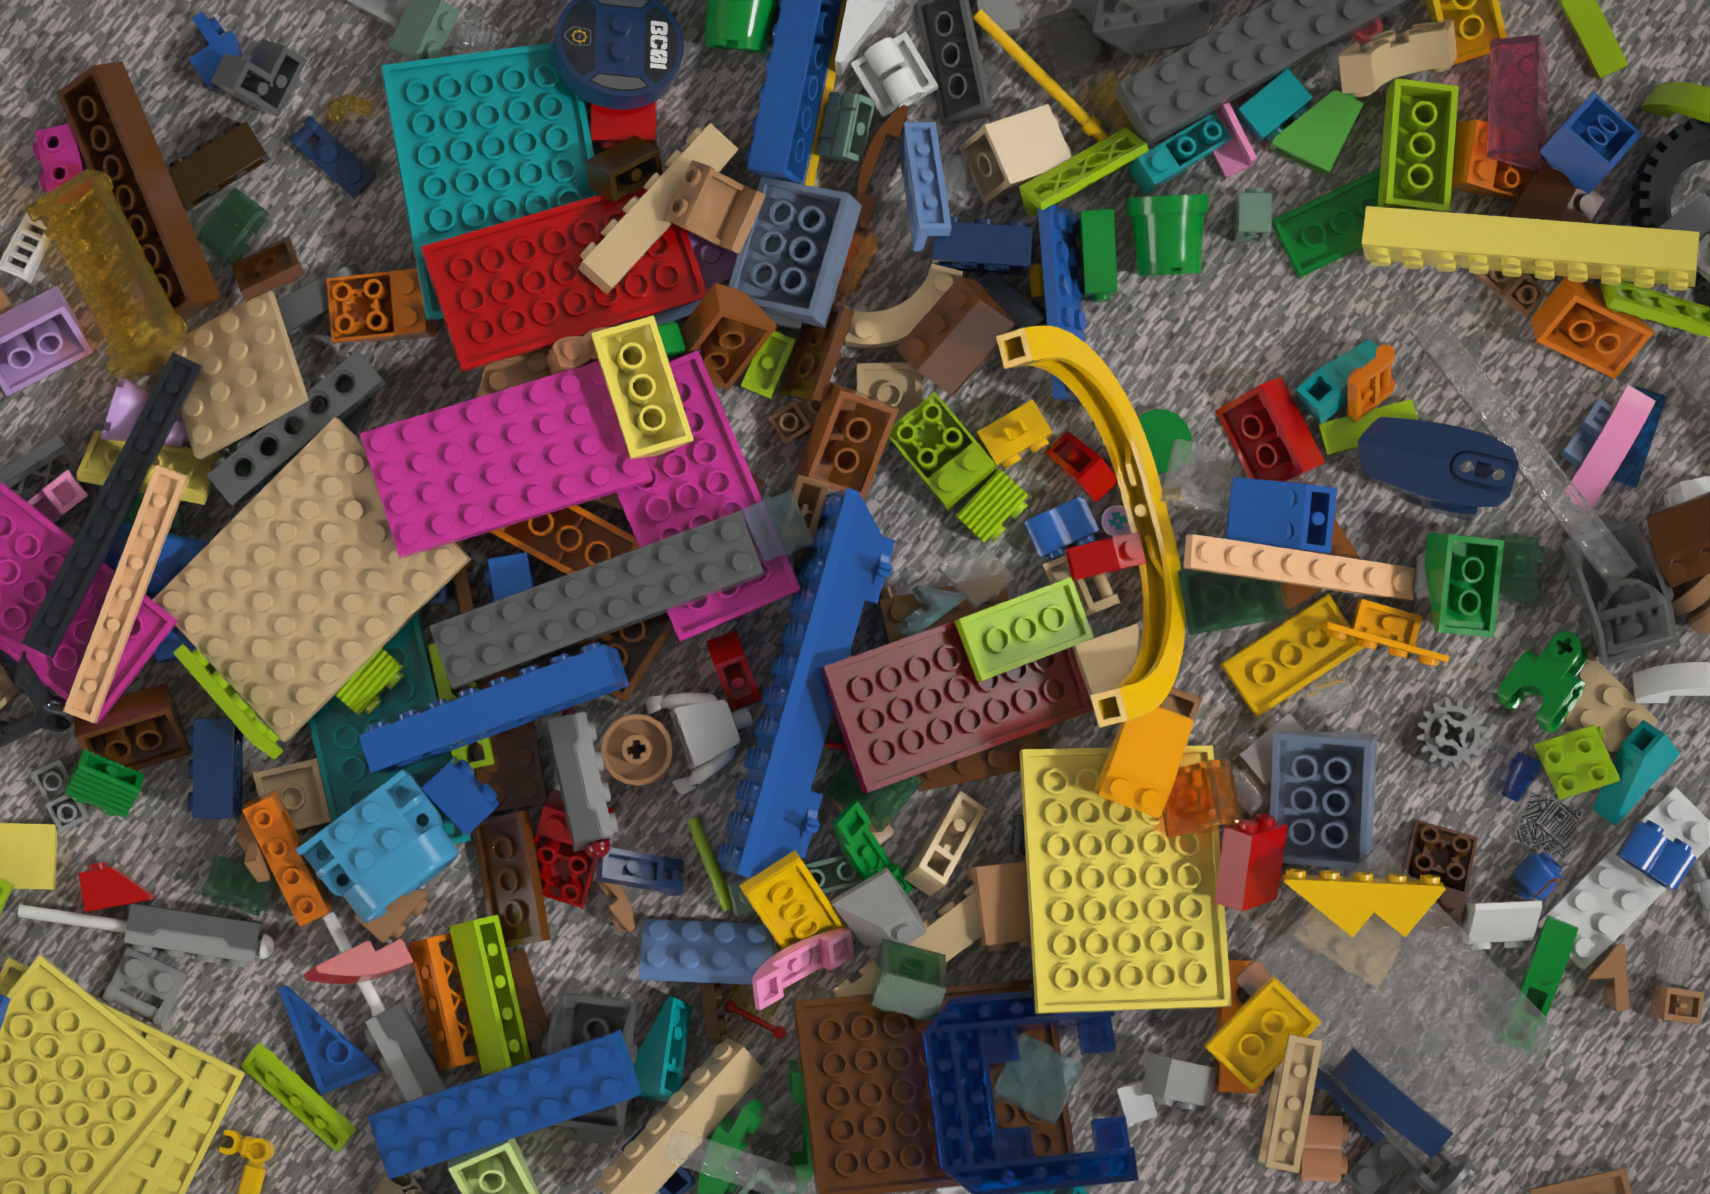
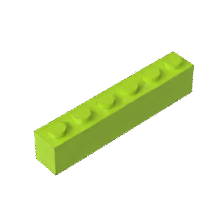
M498 915L449 926L483 1075L531 1060Z

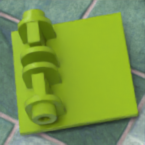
M1595 724L1534 743L1536 752L1559 800L1621 780L1602 741L1605 738L1602 726L1596 727Z

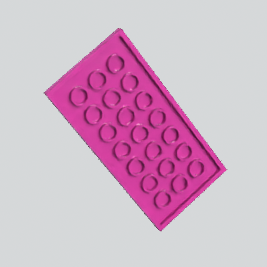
M698 350L669 362L694 440L659 456L646 457L653 481L616 493L640 548L741 511L765 576L667 612L680 642L801 591Z
M599 361L360 433L399 559L653 481L646 457L630 459Z
M0 481V649L17 662L20 661L21 653L26 651L28 661L42 682L67 701L116 571L103 562L54 658H50L23 645L22 641L75 539ZM146 594L144 595L96 724L106 716L179 621Z

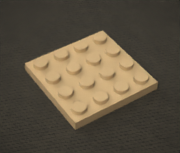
M271 290L247 302L244 301L162 348L166 363L172 352L203 367L181 411L194 456L200 460L206 459L309 401L275 294Z

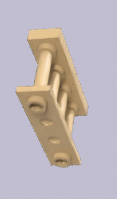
M1288 1034L1284 1061L1274 1070L1259 1151L1258 1162L1265 1163V1167L1299 1173L1323 1042L1321 1040Z

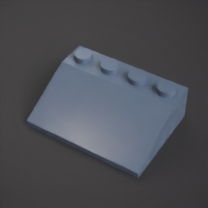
M761 177L757 191L765 194L766 197L741 253L737 256L728 287L743 291L766 313L826 328L862 205L849 193Z
M1357 732L1273 733L1270 815L1274 816L1277 822L1288 825L1282 863L1366 870L1372 863L1378 734Z

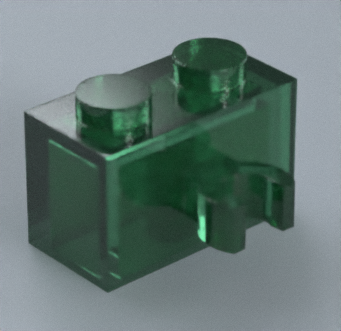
M1497 536L1495 539L1504 540L1498 602L1529 605L1535 603L1536 597L1540 598L1542 593V578H1537L1538 565H1542L1544 560V546H1539L1540 537Z
M215 855L203 893L211 895L210 902L229 907L231 901L243 905L241 911L260 916L261 911H271L279 884L272 871L269 881L257 882L243 862Z

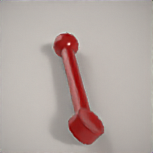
M728 1000L725 1003L724 1009L726 1012L739 1014L773 1032L774 1037L777 1039H782L786 1036L784 1027L771 1025L737 1007L736 1002L733 1000Z

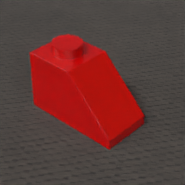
M1068 430L1044 452L1095 503L1118 482L1115 474L1105 461Z
M1139 532L1110 537L1065 549L1073 581L1123 571L1146 563Z
M737 630L706 641L731 711L761 701L762 698Z
M107 862L87 865L88 871L78 873L85 912L155 900L153 892L117 867L107 868Z

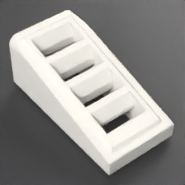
M26 212L0 260V271L31 284L57 225ZM32 224L44 229L43 235L28 230L29 225ZM24 236L39 241L37 246L22 241ZM19 247L33 252L31 257L29 258L17 253ZM14 258L27 263L25 268L13 265Z

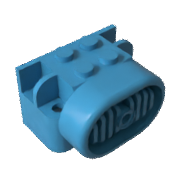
M401 770L296 849L299 855L305 856L316 871L318 878L322 879L333 894L344 896L364 923H370L385 914L387 906L400 896H406L412 891L418 890L449 866L459 854L456 846L442 829L444 826V816L441 810L421 789L423 786L410 771Z

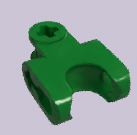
M1561 631L1551 638L1540 656L1530 650L1523 653L1498 688L1496 695L1498 703L1509 709H1514L1531 695L1543 696V703L1536 714V720L1541 729L1548 733L1555 732L1578 702L1585 688V683L1578 679L1577 675L1586 665L1588 653L1578 636L1569 631Z

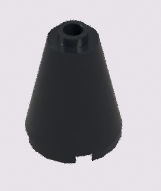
M983 271L974 277L973 280L1017 324L1012 331L1025 327L1047 326L1046 310L995 271Z

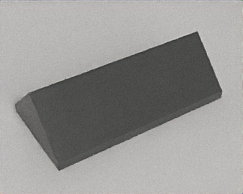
M919 0L915 2L929 71L938 84V89L934 91L941 126L990 117L991 105L969 1Z

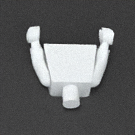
M684 692L667 695L666 698H663V695L653 696L646 701L648 715L662 708L672 710L669 712L689 769L693 770L689 777L672 781L677 792L680 794L692 791L696 788L695 784H702L729 763L735 756L734 746L741 743L738 730L752 726V718L746 707L730 712L726 700H717L711 693Z

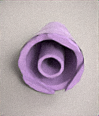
M119 377L117 385L123 388L116 386L103 427L109 429V431L103 430L100 438L126 442L151 392L126 378ZM182 413L179 414L164 445L181 446L183 440L189 442L190 439Z

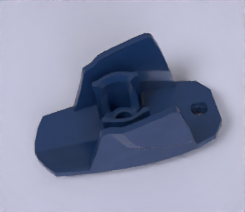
M1379 417L1364 431L1358 440L1359 459L1366 476L1392 486L1410 499L1418 501L1425 509L1465 521H1471L1475 517L1478 507H1498L1511 496L1519 468V462L1514 449L1497 440V437L1442 423ZM1471 462L1475 470L1463 472L1461 467L1464 463ZM1503 470L1505 476L1501 480H1495L1493 478L1494 472Z

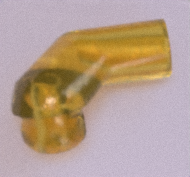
M345 94L330 100L326 107L328 109L326 116L330 121L340 122L344 114L353 111L370 118L375 103L353 94Z

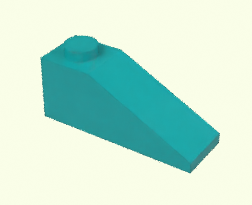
M675 997L667 998L640 1047L636 1061L633 1064L642 1091L636 1098L645 1102H668L670 1097L681 1088L692 1006Z

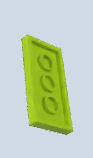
M1072 577L955 620L977 682L1094 638Z
M182 644L173 652L254 746L274 760L283 752V749L277 744L280 737L259 719L260 716L239 696L240 694L198 648L192 651Z

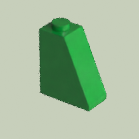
M1114 209L1081 211L1078 219V237L1081 254L1082 284L1084 288L1083 298H1091L1092 303L1111 301L1110 296H1116L1118 292Z

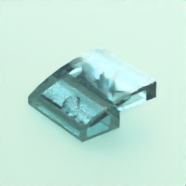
M1022 1033L993 1091L1013 1105L1055 1126L1084 1069L1083 1064L1053 1051L1052 1046Z

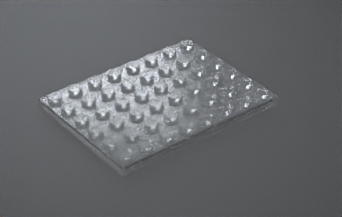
M1380 843L1343 876L1353 877V872L1373 873V878H1386L1388 873H1399L1407 875V879L1415 880ZM1437 902L1430 907L1406 937L1376 913H1373L1352 938L1312 905L1235 977V980L1252 997L1274 975L1321 1019L1322 1023L1307 1037L1323 1041L1318 1067L1416 1169L1422 1166L1430 1157L1377 1115L1331 1072L1352 1047L1372 1062L1382 1074L1424 1110L1429 1111L1454 1133L1450 1137L1451 1139L1563 1036L1553 1023Z

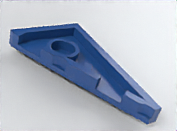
M288 985L278 989L320 1095L380 1071L379 1066Z

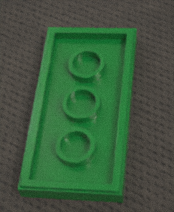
M1380 168L1272 220V227L1298 279L1363 248L1362 237L1366 206H1378Z

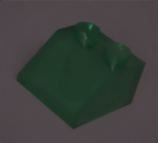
M849 758L823 791L843 809L853 799L857 800L872 822L868 827L872 833L884 831L922 784V781L915 775L863 794L851 758Z
M882 939L871 988V1005L886 1012L896 1011L907 1014L917 1020L927 1019L936 1021L947 989L946 955Z

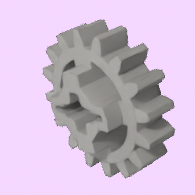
M1449 698L1444 699L1442 708L1436 702L1432 703V713L1428 711L1421 713L1423 718L1426 719L1425 723H1416V727L1422 730V734L1416 736L1415 740L1424 742V746L1419 749L1420 753L1429 751L1428 762L1432 763L1439 759V768H1445L1448 762H1451L1452 768L1458 769L1459 760H1462L1465 765H1470V755L1476 757L1481 755V752L1476 748L1477 745H1486L1487 743L1486 740L1480 738V733L1486 732L1487 727H1479L1478 722L1484 717L1482 715H1472L1475 708L1473 705L1468 706L1466 709L1462 708L1463 700L1458 699L1454 706L1451 705ZM1447 712L1458 713L1465 719L1462 721L1453 720ZM1435 720L1438 726L1435 736L1430 738L1431 725ZM1447 725L1450 729L1456 728L1458 730V733L1455 735L1456 741L1453 739L1446 740L1444 735L1448 732ZM1472 729V740L1470 745L1467 746L1465 742L1467 732ZM1442 746L1451 748L1456 756L1445 755L1437 749Z

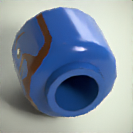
M1536 852L1530 853L1513 871L1514 879L1517 882L1514 888L1527 900L1531 897L1537 900H1544L1562 882L1560 874L1562 868L1546 852L1541 854Z

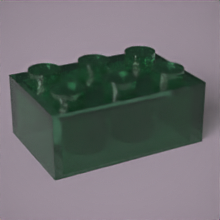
M1181 569L1178 571L1189 635L1283 619L1290 616L1284 583L1192 569Z

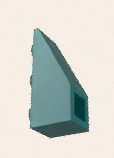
M1213 112L1139 156L1128 168V171L1146 196L1229 142L1232 137L1216 112Z
M1368 339L1320 367L1296 389L1299 405L1322 425L1347 402L1348 377L1356 368L1364 367L1375 358L1378 346Z
M1642 720L1621 744L1613 762L1621 780L1601 788L1592 808L1594 812L1614 826H1617L1680 755V752L1665 733L1645 720Z

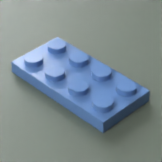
M644 919L639 980L752 985V978L756 971L773 955L774 937L765 924Z

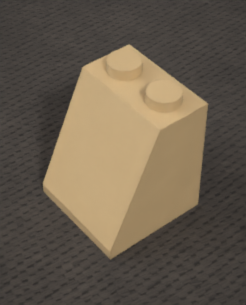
M1049 104L986 124L959 146L984 205L1019 191V186L1072 157L1071 149L1065 142L1059 129L1058 119L1052 113Z
M1137 624L1082 642L1072 648L1091 703L1090 695L1116 687L1132 669L1138 651L1139 627Z

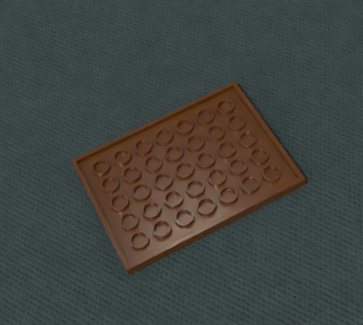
M1033 979L801 1000L793 1003L816 1194H896L1067 1176L1078 1173L1056 1014H1035Z

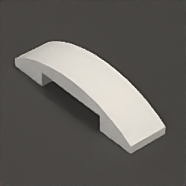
M1710 662L1674 663L1632 673L1635 703H1668L1670 696H1710Z

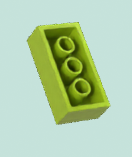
M1395 78L1386 89L1377 207L1450 212L1459 86Z

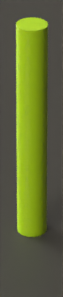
M699 817L686 821L720 906L723 912L732 909L730 893Z

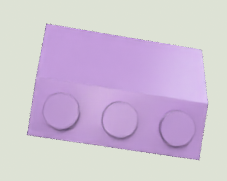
M58 286L0 315V386L7 397L93 353V349L71 306Z

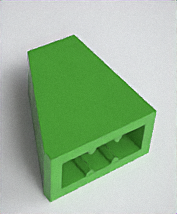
M1334 89L1274 137L1269 150L1327 177L1364 103L1358 101L1359 97L1353 96V93L1343 94L1342 89L1341 91Z

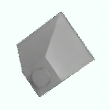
M888 868L883 869L831 900L834 908L863 946L900 949L927 933L918 909Z

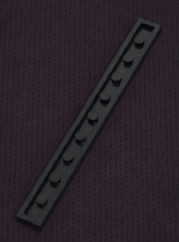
M172 352L22 641L23 645L50 658H54L203 370L201 365Z

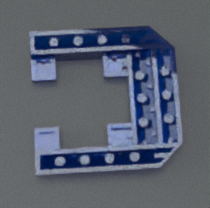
M1034 990L950 998L922 1034L939 1168L971 1194H1021L1138 1181L1134 1147H1130L1126 1116L1100 1118L1090 1121L1095 1151L1034 1157L1030 1126L998 1129L989 1065L1013 1063L1021 1060L1017 1031L1077 1025L1081 1056L1113 1053L1116 1051L1111 1020L1115 1016L1114 1011L1035 1014Z

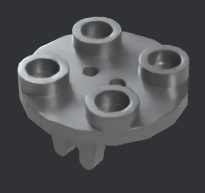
M1442 1147L1435 1154L1442 1162L1440 1168L1430 1178L1422 1171L1420 1173L1416 1171L1412 1177L1422 1187L1420 1194H1455L1453 1190L1461 1182L1468 1181L1475 1174L1476 1168L1472 1165V1160L1466 1154L1454 1157Z

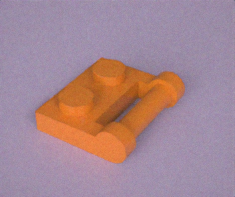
M1390 345L1379 346L1376 349L1375 358L1364 367L1356 368L1348 377L1347 415L1356 423L1394 391L1395 382L1391 377L1392 363L1395 360V350Z

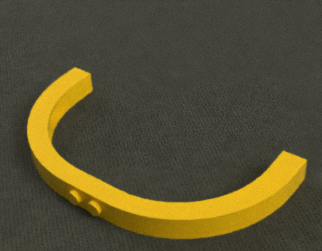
M1033 326L996 336L1004 369L1033 366L1046 370L1059 378L1085 407L1108 451L1118 481L1131 533L1139 532L1146 560L1145 564L1139 565L1143 591V629L1135 663L1126 678L1116 687L1090 696L1099 728L1142 717L1154 711L1168 696L1179 671L1185 638V596L1180 559L1159 476L1145 433L1126 393L1111 370L1094 350L1074 334L1054 326Z

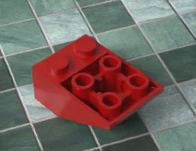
M552 789L543 806L534 840L543 896L583 909L598 865V859L588 856L585 850L574 852L561 792ZM607 807L609 814L613 813L614 808Z

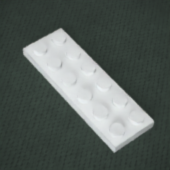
M1673 787L1639 821L1646 823L1647 820H1650L1665 830L1662 835L1672 842L1675 838L1685 842L1692 848L1690 853L1696 859L1710 846V821L1676 787ZM1629 832L1538 921L1537 926L1540 929L1547 915L1578 927L1569 958L1581 971H1584L1666 890V888L1657 884L1615 855Z

